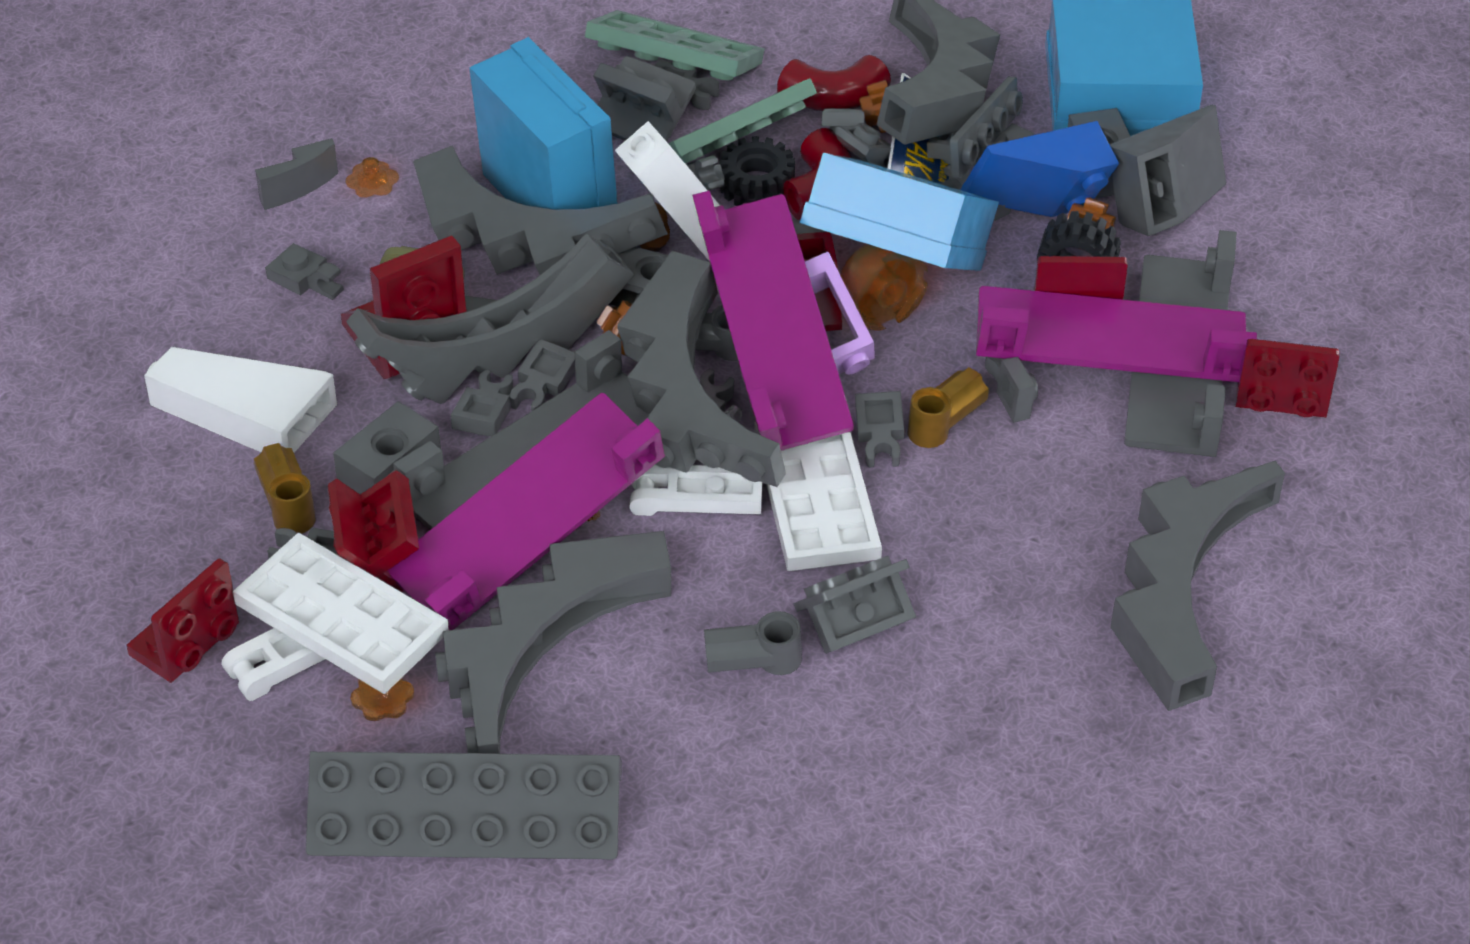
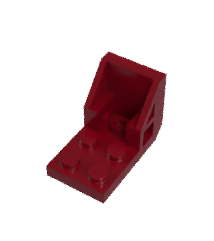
M451 235L370 268L373 301L341 313L343 327L355 341L358 337L346 321L357 308L382 317L405 320L444 318L466 312L461 245ZM366 355L383 379L400 374L385 358L378 356L377 359H372Z

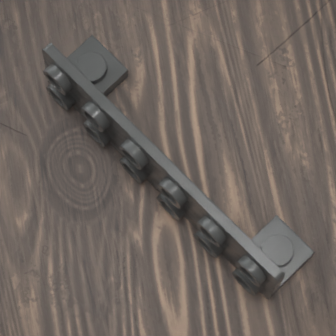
M1219 230L1216 248L1208 247L1206 261L1145 255L1139 301L1228 310L1237 232ZM1132 372L1124 444L1129 447L1216 457L1224 414L1225 386H1222V381Z
M608 330L574 351L576 384L445 466L443 464L442 450L431 440L393 463L394 471L397 470L409 478L414 517L431 530L600 393H605L637 426L644 422L649 414L636 407L628 376L622 372L621 339Z
M310 751L306 853L310 856L613 860L618 856L619 781H621L622 760L620 755Z

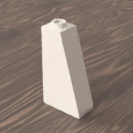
M648 121L616 148L615 151L710 261L692 196L705 192L707 189ZM712 197L714 207L720 206L717 203V201Z
M171 347L158 361L152 363L144 375L151 406L259 452H262L264 446L280 443L285 448H292L295 453L337 405L333 374L326 371Z

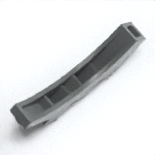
M893 0L889 22L904 33L920 50L927 67L909 80L885 88L877 125L904 145L956 132L983 104L1000 34L975 17L959 18L934 0Z
M453 145L413 161L430 222L438 240L452 235L461 245V250L482 243L497 275L531 261H534L541 275L562 259L586 233L613 248L617 254L667 235L651 193L618 204L588 209L552 210L522 205L494 194L479 184L462 166Z
M586 233L562 259L536 279L506 297L475 310L444 318L405 320L382 317L357 308L346 323L358 337L355 340L356 346L372 359H377L378 356L385 358L402 375L404 380L401 384L409 394L421 401L426 397L442 404L447 401L474 369L479 373L489 370L491 373L504 378L516 367L538 340L543 339L569 350L635 274L613 248Z
M671 251L617 325L626 356L638 362L628 375L636 407L648 413L649 416L647 418L661 432L665 457L655 465L662 468L670 467L687 473L694 462L698 460L710 468L719 467L737 473L751 482L760 481L778 487L786 475L779 443L746 429L725 414L704 391L694 372L695 346L704 316L718 294L711 263Z
M1276 461L1257 467H1249L1240 473L1216 481H1207L1196 488L1192 487L1185 476H1181L1166 482L1155 483L1151 487L1143 489L1138 520L1148 534L1129 543L1125 574L1136 589L1129 590L1115 598L1111 629L1168 711L1212 695L1217 665L1199 633L1192 609L1191 581L1204 556L1226 532L1247 517L1279 503L1285 472Z
M664 531L549 544L551 564L542 565L543 582L497 587L498 607L489 608L491 626L443 631L445 651L435 652L438 682L448 681L450 699L461 698L463 718L473 717L474 727L465 728L467 753L500 754V740L507 710L522 681L541 657L568 634L607 613L635 603L671 596V564Z

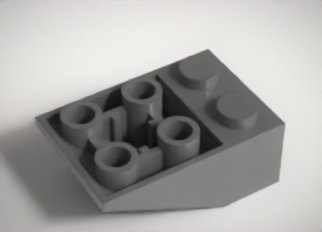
M1209 105L1110 144L1119 162V165L1112 173L1119 223L1146 236H1151L1183 223L1226 185L1216 105Z

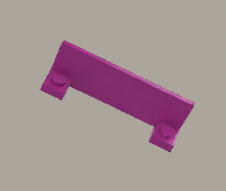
M710 190L692 195L759 435L779 443L782 451L853 431V420L785 196L780 194L724 210L723 205L714 207Z
M981 286L978 293L976 356L1002 359L1019 357L1022 361L1239 382L1247 340L1257 339L1256 332H1246V314L1241 311Z
M605 393L598 394L418 540L419 550L389 569V574L410 598L448 619L449 631L454 630L497 595V587L508 586L550 551L549 544L560 543L664 458L665 454L660 430L648 418L637 426Z

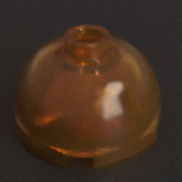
M869 244L856 250L848 258L840 273L867 329L875 331L885 330L886 328L882 323L891 319H895L898 323L907 319L919 306L928 287V283L923 279L924 271L928 272L927 265L924 262Z

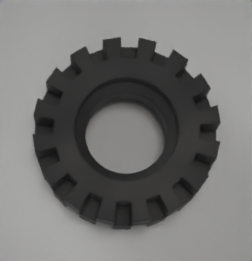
M752 136V142L747 143L745 138L738 139V147L730 143L727 146V151L723 150L720 154L719 164L724 174L725 184L719 187L721 193H724V198L728 202L734 199L735 206L780 194L784 195L783 187L785 181L795 178V158H793V152L790 149L785 150V144L782 142L774 146L772 138L766 137L765 142H759V136ZM762 171L768 174L751 175L747 174V172Z
M1071 211L1069 219L1062 213L1057 216L1056 221L1052 219L1048 223L1039 246L1037 259L1040 256H1075L1065 249L1069 247L1083 249L1093 257H1119L1121 241L1120 237H1115L1117 231L1113 226L1105 229L1107 223L1105 219L1100 217L1095 222L1092 221V213L1086 212L1084 218H1079L1078 211Z

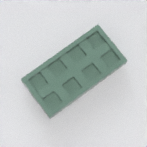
M619 10L587 21L585 38L598 41L597 46L603 49L618 51L622 47L634 50L635 56L645 60H658L659 57L673 61L672 66L683 70H696V67L710 70V76L721 80H733L734 77L747 73V71L761 65L765 48Z
M811 78L668 144L686 164L806 108L803 100L817 94Z

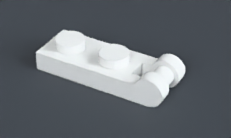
M654 465L632 483L635 490L630 496V510L635 515L652 516L657 511L761 514L762 482H751L737 473L719 467L710 468L705 465H692L690 470L685 473L670 467L662 468Z
M273 628L227 652L222 659L221 665L231 678H238V688L245 698L249 701H254L267 694L271 686L325 660V658ZM265 660L266 663L254 668V664Z

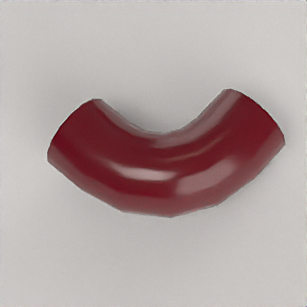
M865 55L853 65L837 71L818 69L799 59H793L780 73L777 82V93L811 78L817 94L803 100L806 108L815 111H822L824 108L856 109L861 107L859 98L869 95L867 85L886 80L889 87L891 75L883 61L872 55Z
M820 128L811 132L805 138L801 145L800 154L801 158L812 170L786 180L784 183L783 191L789 211L797 220L801 219L805 202H809L822 154L828 153L852 158L849 150L839 142L832 129Z

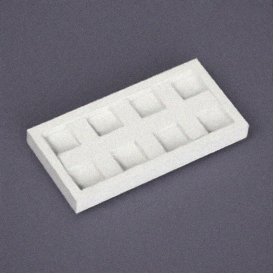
M754 422V433L759 434L757 424ZM847 432L782 450L781 454L786 475L778 487L766 485L787 571L880 559L882 545L851 433Z
M299 532L233 591L234 601L237 606L383 694L390 690L443 638V631H449L448 619Z

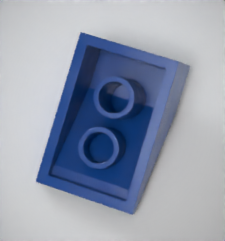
M1098 121L987 146L960 190L998 201V205H1005V208L1055 217L1062 213H1069L1074 203L1084 206L1086 198L1094 199L1099 191L1108 184V179L1119 165V162Z

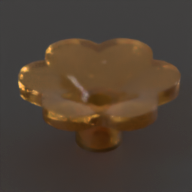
M368 157L362 163L353 167V173L347 176L345 182L347 187L355 189L356 194L360 197L367 198L374 194L383 196L392 191V185L398 182L399 174L395 170L389 169L387 163L378 161L374 157Z
M401 678L390 690L383 694L359 679V688L352 691L350 700L352 706L362 710L363 716L369 721H379L383 718H398L406 713V703L413 699L414 687L410 682L402 681Z

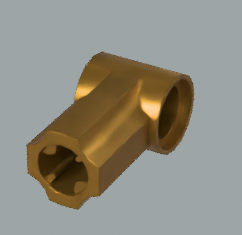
M968 367L964 371L958 370L936 388L926 387L915 391L910 405L907 433L909 439L915 445L923 448H934L944 444L948 438L949 429L988 399L989 388L982 380L981 374Z
M280 443L264 446L262 452L253 460L255 470L272 510L274 526L276 529L287 528L296 533H305L314 526L316 521L310 481L302 474L292 448H285Z

